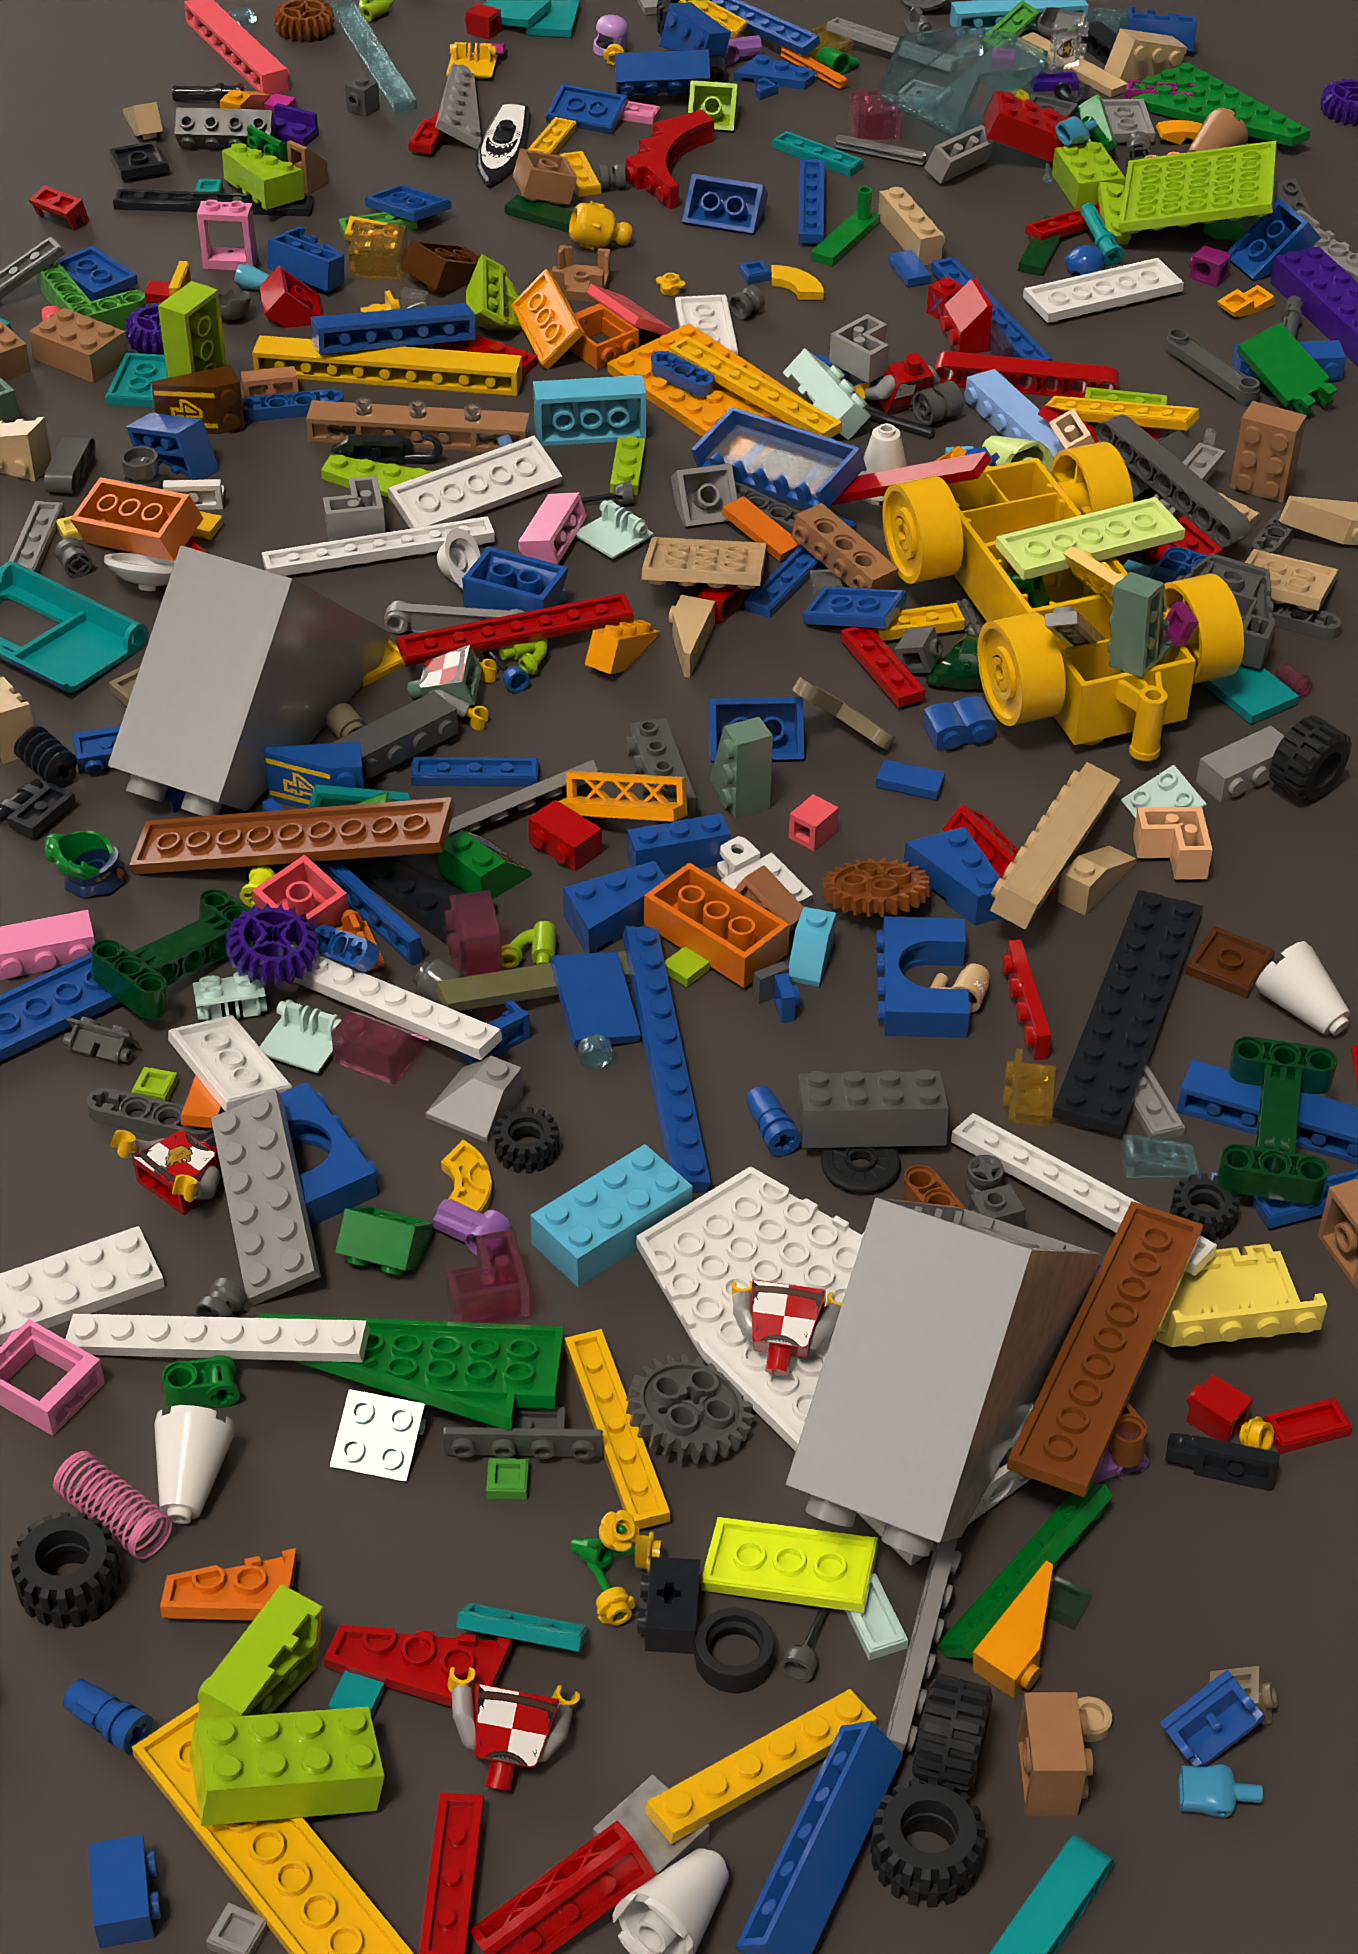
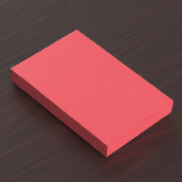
M590 284L587 290L588 295L631 325L661 336L672 331L671 327L626 296Z

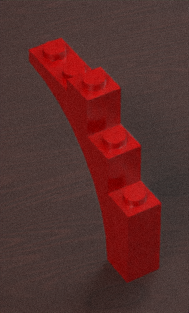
M703 110L652 123L651 137L639 140L637 155L626 157V181L636 190L646 188L669 209L677 208L679 185L671 177L669 169L686 153L714 142V119Z

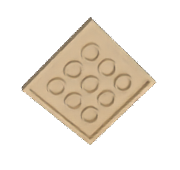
M652 537L642 567V580H649L650 584L655 585L666 584V581L678 582L681 586L708 583V586L713 588L725 587V584L737 585L740 589H754L755 586H761L767 543Z

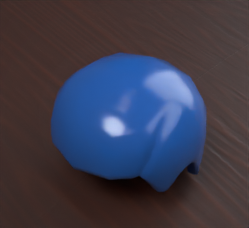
M1093 245L1077 246L1065 258V265L1071 275L1075 271L1079 272L1080 275L1105 270L1103 253Z

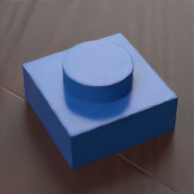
M788 973L774 975L773 1000L781 1023L795 1021V1007L800 1006L799 989L797 986H792Z

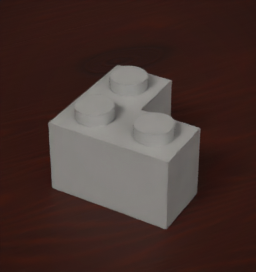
M866 314L831 333L829 362L867 383L883 376L888 363L889 345L886 344L887 324Z
M377 476L348 478L350 495L323 498L328 542L385 533L384 507Z

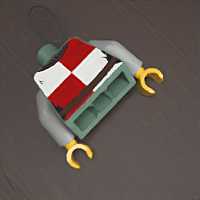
M468 645L426 661L421 679L408 682V692L414 700L435 691L457 709L458 716L464 717L466 715L470 717V725L473 729L482 731L485 729V723L488 722L489 713L487 708L484 706L471 708L469 706L475 704L480 679L487 683L496 681L497 665L492 659H485L479 662L471 646Z

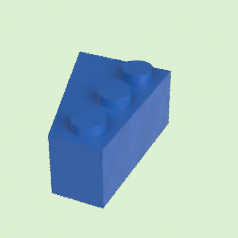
M691 2L670 3L659 47L677 51L709 50V55H725L731 32Z
M1128 6L1127 30L1173 36L1187 47L1186 53L1194 51L1197 17L1175 13L1156 15V10L1148 9L1147 13L1135 12V7Z
M302 226L268 239L267 269L274 271L280 265L303 283L315 286L323 292H330L344 284L345 255L327 243L323 245L318 243V237L314 234L310 235V237L306 235L305 228Z
M149 413L126 426L133 447L147 446L157 451L159 465L165 463L171 467V472L176 475L183 473L189 476V480H204L219 471L207 435L208 431L202 419Z
M965 827L905 842L904 863L910 862V867L918 865L920 870H926V875L930 876V892L936 891L946 898V904L973 925L1003 918L990 911L995 900L990 895L1000 876Z
M655 861L563 887L564 918L585 953H597V949L610 941L614 944L619 941L625 926L642 927L644 925V895L666 880V877Z

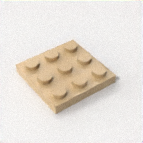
M1253 549L1245 563L1269 569L1272 590L1270 597L1273 603L1294 604L1304 611H1319L1336 581L1339 570Z

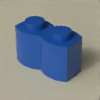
M970 696L960 699L955 703H937L924 709L923 726L937 750L955 749L965 743L979 744L994 737L996 720L982 697Z

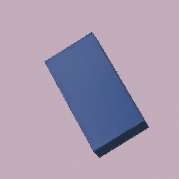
M912 250L888 254V263L907 287L931 283L930 272Z
M884 759L876 778V787L937 800L945 781V772Z

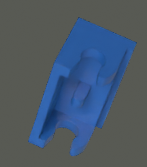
M513 1000L504 1003L509 1010L503 1012V1016L487 1023L501 1029L503 1040L484 1058L489 1056L495 1057L530 1039L529 1013L526 1010L523 1011ZM456 1050L469 1064L479 1061L477 1058Z
M1227 1669L1159 1723L1193 1766L1205 1767L1263 1722L1266 1717Z

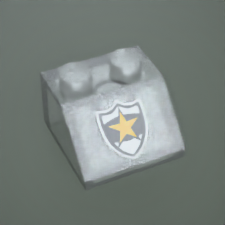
M1066 10L1058 11L1051 33L1047 74H1055L1078 67L1080 59L1085 58L1087 44H1083V38L1087 37L1089 22H1085L1086 13Z

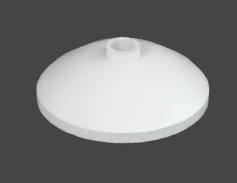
M113 553L104 556V563L111 571L126 581L138 584V589L144 591H156V586L167 585L175 561L135 553Z

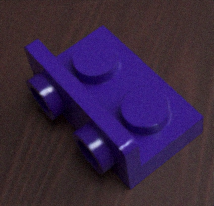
M279 103L274 106L276 121L275 138L284 143L291 140L306 147L319 136L316 113Z

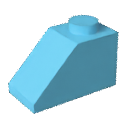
M803 907L795 930L788 966L791 982L820 986L834 945L835 912Z

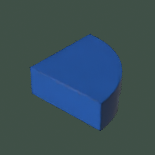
M763 77L757 82L755 95L759 100L778 94L779 86Z

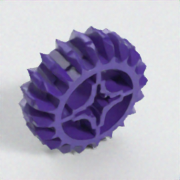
M1353 79L1336 80L1333 83H1329L1327 87H1324L1321 95L1320 109L1325 116H1328V119H1334L1336 123L1342 122L1344 125L1358 124V81Z
M157 303L151 306L146 304L145 308H137L136 312L130 313V317L126 319V338L131 349H135L137 353L164 355L158 313L159 304Z
M268 902L264 909L254 905L251 913L242 910L239 918L233 919L231 928H229L226 936L227 957H230L231 967L237 968L239 976L248 975L250 983L261 980L263 987L268 982H274L278 988L281 981H286L292 985L295 977L303 980L306 971H312L314 962L319 954L318 933L315 932L314 923L308 922L306 914L297 915L295 907L290 910H284L282 903L278 908H271ZM250 940L255 943L251 948L247 944ZM293 942L298 946L296 950L291 947Z

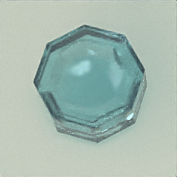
M602 1035L587 1036L578 1044L580 1063L589 1069L604 1067L612 1060L610 1040Z

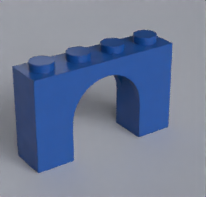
M884 916L883 930L876 931V950H882V953H877L876 973L883 974V977L877 978V997H883V1001H878L877 1018L878 1021L884 1022V1036L967 1038L970 1016L968 989L926 988L912 983L903 975L907 970L923 965L963 966L966 945L965 919Z
M307 1082L280 1093L284 1103L292 1145H313L329 1154L321 1165L299 1175L310 1227L344 1212L345 1208H353L377 1197L376 1181L379 1180V1173L372 1160L367 1161L364 1158L357 1140L354 1137H348L343 1123L337 1115L332 1116L322 1094L315 1093Z

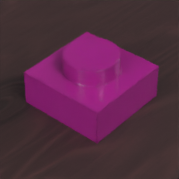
M1175 602L1165 618L1166 621L1170 622V630L1166 631V634L1174 646L1185 647L1199 622L1185 602Z

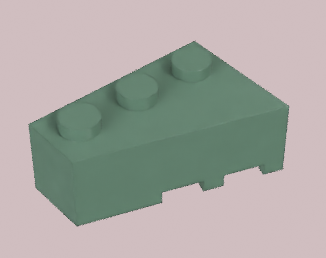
M1129 572L1121 581L1115 583L1111 591L1113 612L1109 619V625L1111 626V638L1107 647L1110 653L1109 666L1143 678L1173 648V643L1166 638V631L1170 630V622L1164 620L1163 612H1166L1168 609L1164 583Z
M760 717L724 726L709 782L720 797L721 804L724 808L729 809L735 819L770 809L773 735Z

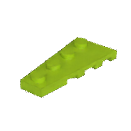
M330 454L321 469V476L323 480L349 488L348 478L377 476L381 495L388 497V502L393 503L388 496L389 487L434 471Z

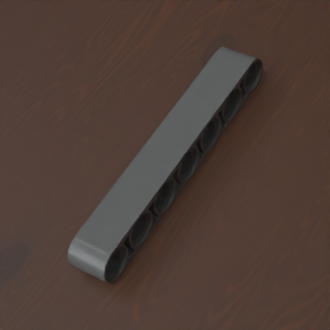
M1121 414L1097 425L1096 437L1099 442L1105 441L1112 444L1122 456L1125 465L1219 546L1227 547L1249 537L1251 534V524L1248 518L1128 416Z

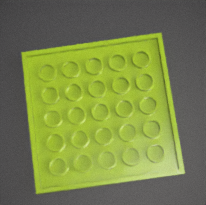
M1268 141L1129 160L1118 223L1120 233L1134 234L1146 229L1158 231L1169 226L1187 227L1192 223L1200 222L1211 224L1223 219L1235 221L1246 216L1264 217L1269 213H1273L1277 142Z

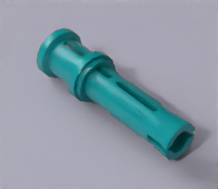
M1091 202L1085 203L1081 207L1083 210H1080V214L1095 238L1094 245L1103 253L1106 265L1110 266L1119 263L1125 254L1123 248L1116 243L1117 238L1115 234L1108 231L1095 205Z

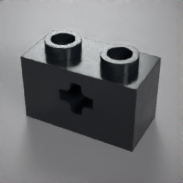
M651 1557L650 1573L641 1574L640 1598L647 1599V1609L639 1608L637 1634H645V1651L694 1654L700 1589V1559Z

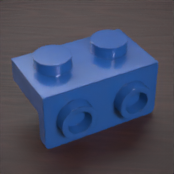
M120 726L72 733L79 772L97 773L104 768L110 767L108 762Z

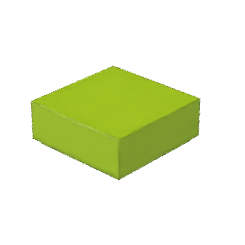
M686 946L665 960L667 975L685 987L690 986L710 970V962Z
M144 1067L131 1093L169 1102L179 1082L178 1074L176 1072Z

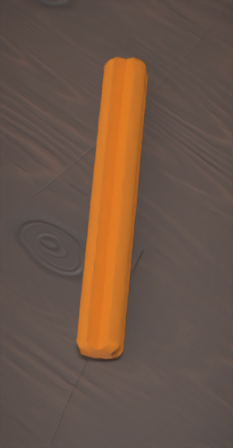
M786 47L781 48V57L796 66H804L808 70L817 72V78L839 90L847 87V77L807 55L803 56Z

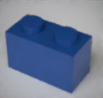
M143 1834L88 1844L93 1923L99 1947L105 1948L155 1938L153 1920L161 1919L158 1891L151 1892L150 1879L158 1878L155 1850H146Z

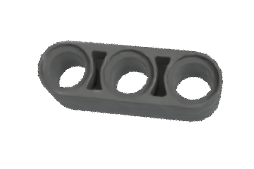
M64 436L45 471L44 486L47 492L76 494L95 458L96 446L93 438Z

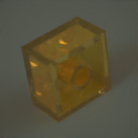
M369 222L355 224L349 246L351 277L401 279L403 274L401 268L407 253L406 226L395 223H388L386 225H377Z

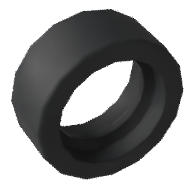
M731 1607L715 1611L707 1616L697 1628L694 1644V1659L697 1672L707 1684L719 1691L739 1693L754 1689L762 1684L772 1671L775 1649L772 1629L762 1616L749 1609ZM723 1635H744L755 1641L759 1647V1655L755 1660L745 1665H725L712 1657L709 1650L710 1644Z

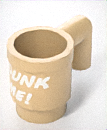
M969 964L960 972L952 988L946 987L948 977L943 973L936 975L930 988L968 989L970 1013H973L982 1004V1000L989 987L990 974L982 965Z

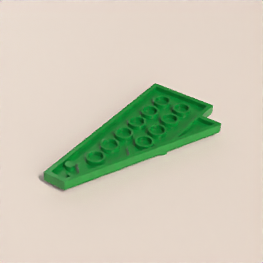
M1182 63L1178 67L1163 70L1154 76L1145 77L1141 80L1143 84L1133 83V86L1138 89H1146V85H1155L1153 90H1158V94L1143 93L1131 98L1144 99L1147 111L1203 124L1208 114L1216 108H1226L1236 113L1233 116L1238 121L1241 119L1244 121L1248 130V136L1267 141H1276L1288 146H1294L1310 139L1311 130L1302 126L1299 122L1289 119L1284 114L1271 109L1268 105L1260 103L1253 97L1240 92L1237 88L1229 86L1222 80L1209 75L1208 72L1193 66L1191 63ZM1157 82L1176 83L1178 87L1177 92H1191L1193 96H1187L1184 93L1169 95L1172 92V87L1170 85H1157ZM1190 84L1199 85V86H1194V87H1192V88H1191V87H1188Z
M259 1313L258 1318L367 1321L370 1332L363 1362L291 1361L405 1397L408 1401L424 1403L505 1430H512L515 1407L534 1410L543 1408L555 1409L564 1342V1326Z

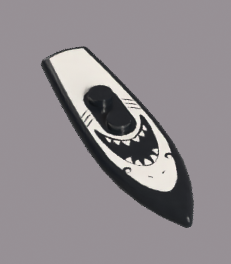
M501 104L486 128L476 153V166L480 178L487 187H491L501 181L515 168L520 148L524 149L530 113L528 106Z

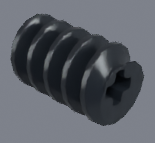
M31 727L16 741L14 754L47 784L50 782L61 788L71 785L76 776V756L62 745L59 740L55 739L44 727Z

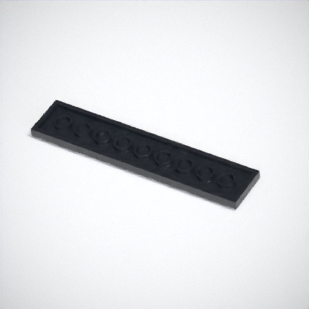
M1138 890L1057 1096L1052 1117L1122 1135L1144 1070L1149 1061L1201 918L1202 905Z

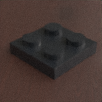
M156 140L109 149L110 159L122 180L132 181L138 179V177L158 176L164 172H169L168 161Z

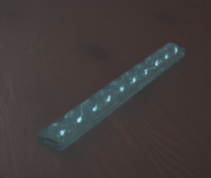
M342 0L331 2L335 18L374 80L378 81L380 90L394 112L405 113L411 109H417L415 96L354 1Z

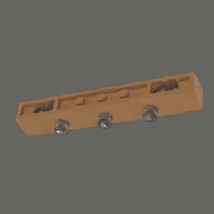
M367 397L357 398L355 403L312 400L306 417L308 442L337 444L347 439L348 434L401 435L412 441L415 448L434 449L432 442L423 439L424 434H429L439 439L443 447L442 450L489 452L500 448L496 438L510 434L513 443L530 437L529 413L481 410L480 405L475 403L465 405L464 409L426 407V403L421 400L412 401L409 406L372 404L371 399Z

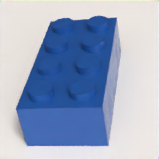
M709 50L615 53L616 94L627 95L628 98L634 97L635 94L654 97L658 93L677 96L681 95V92H690L691 81L710 82Z

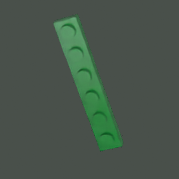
M1105 1483L1091 1484L1085 1497L1071 1493L938 1642L937 1645L945 1657L973 1658V1651L1047 1560L1053 1564V1570L1056 1568L1057 1560L1067 1549L1074 1546L1080 1540L1082 1531L1089 1523L1097 1520L1102 1515L1103 1507L1113 1497Z

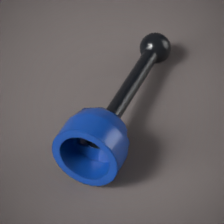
M494 649L482 651L485 657H490L504 671L503 682L511 692L519 693L526 689L530 678L521 667H508L494 653Z

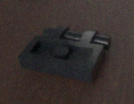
M34 779L30 783H24L17 789V794L11 799H5L0 803V824L7 819L9 828L34 839L76 803L75 795L73 792L50 782L43 786L39 779Z

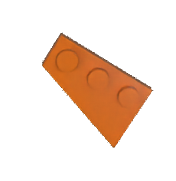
M296 1548L282 1551V1557L261 1561L260 1556L244 1559L245 1565L222 1569L214 1565L167 1575L160 1604L161 1618L254 1620L281 1584L292 1589L297 1564Z

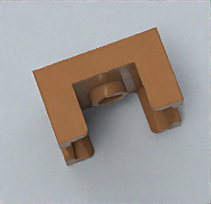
M560 245L558 250V268L553 266L551 273L567 300L600 303L588 295L587 290L590 284L607 289L611 277L610 249L599 248L597 251L598 266L573 264L572 246Z

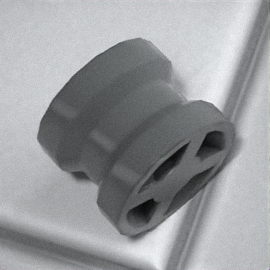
M990 1155L973 1157L967 1167L968 1176L965 1183L967 1193L971 1195L1002 1186L1001 1180L1004 1174V1167L1001 1161Z

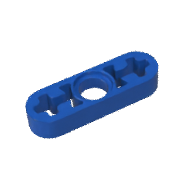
M658 351L651 355V371L655 375L696 396H708L714 392V376L708 371L668 351Z
M325 924L315 929L319 937V955L361 972L369 971L376 964L379 957V947L364 937Z

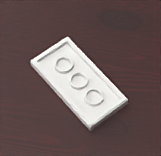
M726 295L675 298L679 328L690 323L738 355V347Z
M233 1015L168 1030V1041L224 1111H228L275 1089L279 1094L292 1089V1085Z

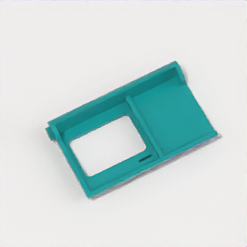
M9 561L0 567V602L5 599H11L59 623L22 647L0 637V659L66 692L72 693L135 654L145 645L148 638V628L144 624L16 562Z

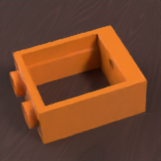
M599 303L574 313L585 333L569 350L596 370L607 366L608 362L639 348V329L603 304ZM603 332L611 339L597 344L589 337Z

